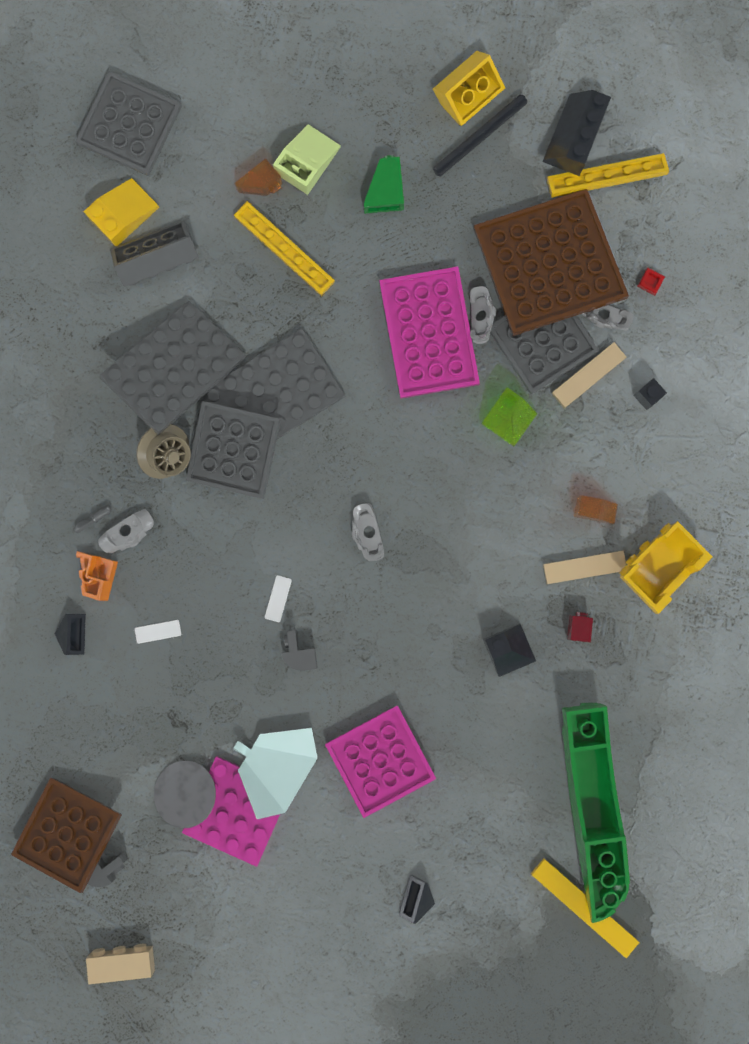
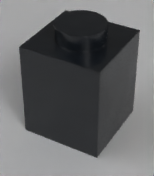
M653 378L633 396L648 410L665 396L667 392Z

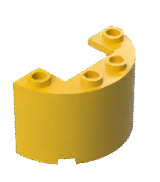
M678 521L672 525L667 523L660 530L661 533L651 542L648 540L639 547L641 551L637 555L633 554L626 561L628 565L619 572L620 578L655 614H659L671 602L672 598L670 596L691 574L700 571L713 557Z

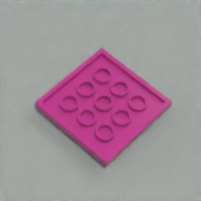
M398 705L325 743L363 818L436 779Z
M216 756L209 771L216 789L214 807L202 823L191 828H184L182 833L257 867L280 814L256 819L238 772L240 766Z

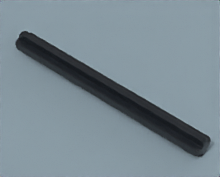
M521 94L518 95L433 168L435 174L441 177L523 108L528 102L526 97Z

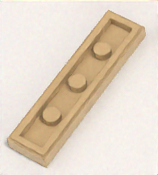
M613 342L551 394L565 409L627 357Z
M623 550L543 564L546 584L620 572L626 566V560Z

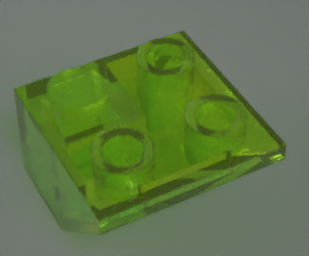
M507 387L481 424L514 447L537 413L522 397Z

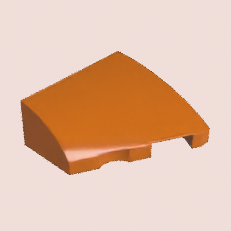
M77 551L76 557L80 558L81 564L79 577L82 580V595L99 601H108L118 561Z

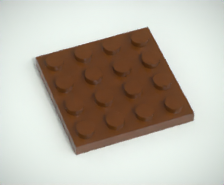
M50 778L11 855L71 889L83 893L122 814L59 780Z

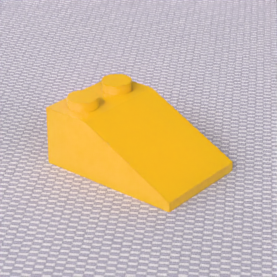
M131 178L97 198L83 212L116 247L148 219L159 206Z

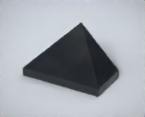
M65 614L54 633L64 655H85L86 614Z
M410 875L399 916L416 924L434 906L435 902L428 883Z

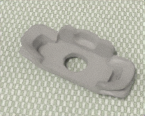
M478 286L470 291L472 321L470 336L474 343L483 344L489 340L494 316H496V308L493 305L488 288ZM485 311V319L478 321L476 319L477 313Z
M609 305L582 313L584 317L599 328L627 331L633 320L631 312L623 309L619 310ZM600 309L608 310L609 317L607 319L599 317L598 311Z
M370 503L360 504L353 509L352 538L358 545V549L362 550L365 559L368 561H378L384 557V549L376 515ZM368 526L375 529V535L372 538H367L364 535V529Z
M146 509L132 514L107 530L98 539L99 546L106 553H114L119 549L123 551L137 546L141 539L147 535L146 532L153 527L154 520ZM124 525H129L131 528L128 536L120 534V529Z

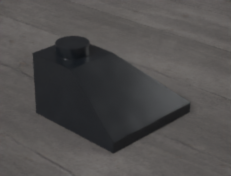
M521 624L483 639L498 677L536 662Z

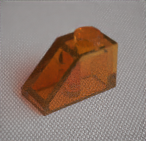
M266 158L235 182L239 193L263 196L277 192L282 184L281 176Z
M581 495L577 497L574 517L615 524L618 504L600 498Z

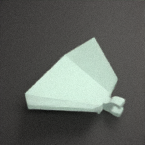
M312 728L260 734L252 749L237 741L233 750L246 757L238 772L256 819L283 814L287 811L317 760Z

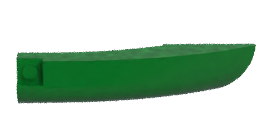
M590 702L580 703L579 706L562 708L564 723L562 732L569 795L581 872L591 922L596 923L613 915L620 903L625 901L629 890L630 876L626 836L624 835L613 769L607 706L601 703Z

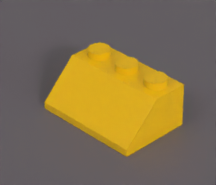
M476 51L436 85L433 91L441 106L460 126H463L502 92L505 86L491 56Z

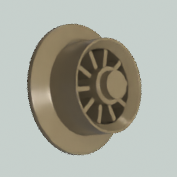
M170 424L159 435L150 428L142 436L137 446L136 456L139 467L145 474L156 479H164L181 473L187 467L191 456L189 440L185 432L173 424Z

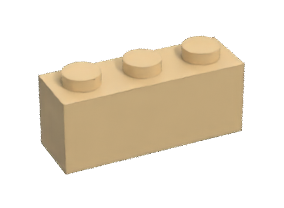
M137 944L134 948L118 946L109 951L99 948L93 950L86 958L88 984L151 978L155 972L153 946H146V944Z

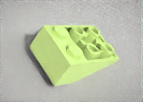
M308 124L278 156L273 164L274 172L308 195L341 148V145Z

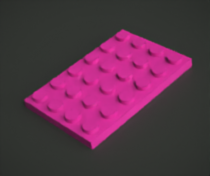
M458 266L379 280L400 399L479 385L480 381Z

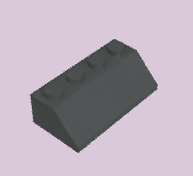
M184 220L110 249L114 268L124 287L135 285L140 280L153 278L158 273L173 270L178 265L188 264L199 258Z

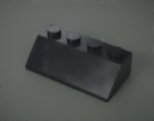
M595 90L569 94L543 162L580 176L611 97Z

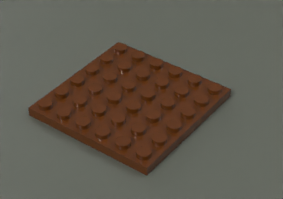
M587 189L473 226L513 336L628 299L629 297Z

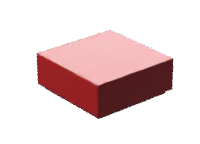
M647 268L637 287L655 296L665 276Z

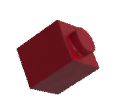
M575 612V616L569 615L567 640L591 643L593 618L588 617V613Z

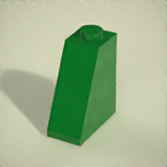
M387 155L379 159L364 201V214L404 210L400 157Z

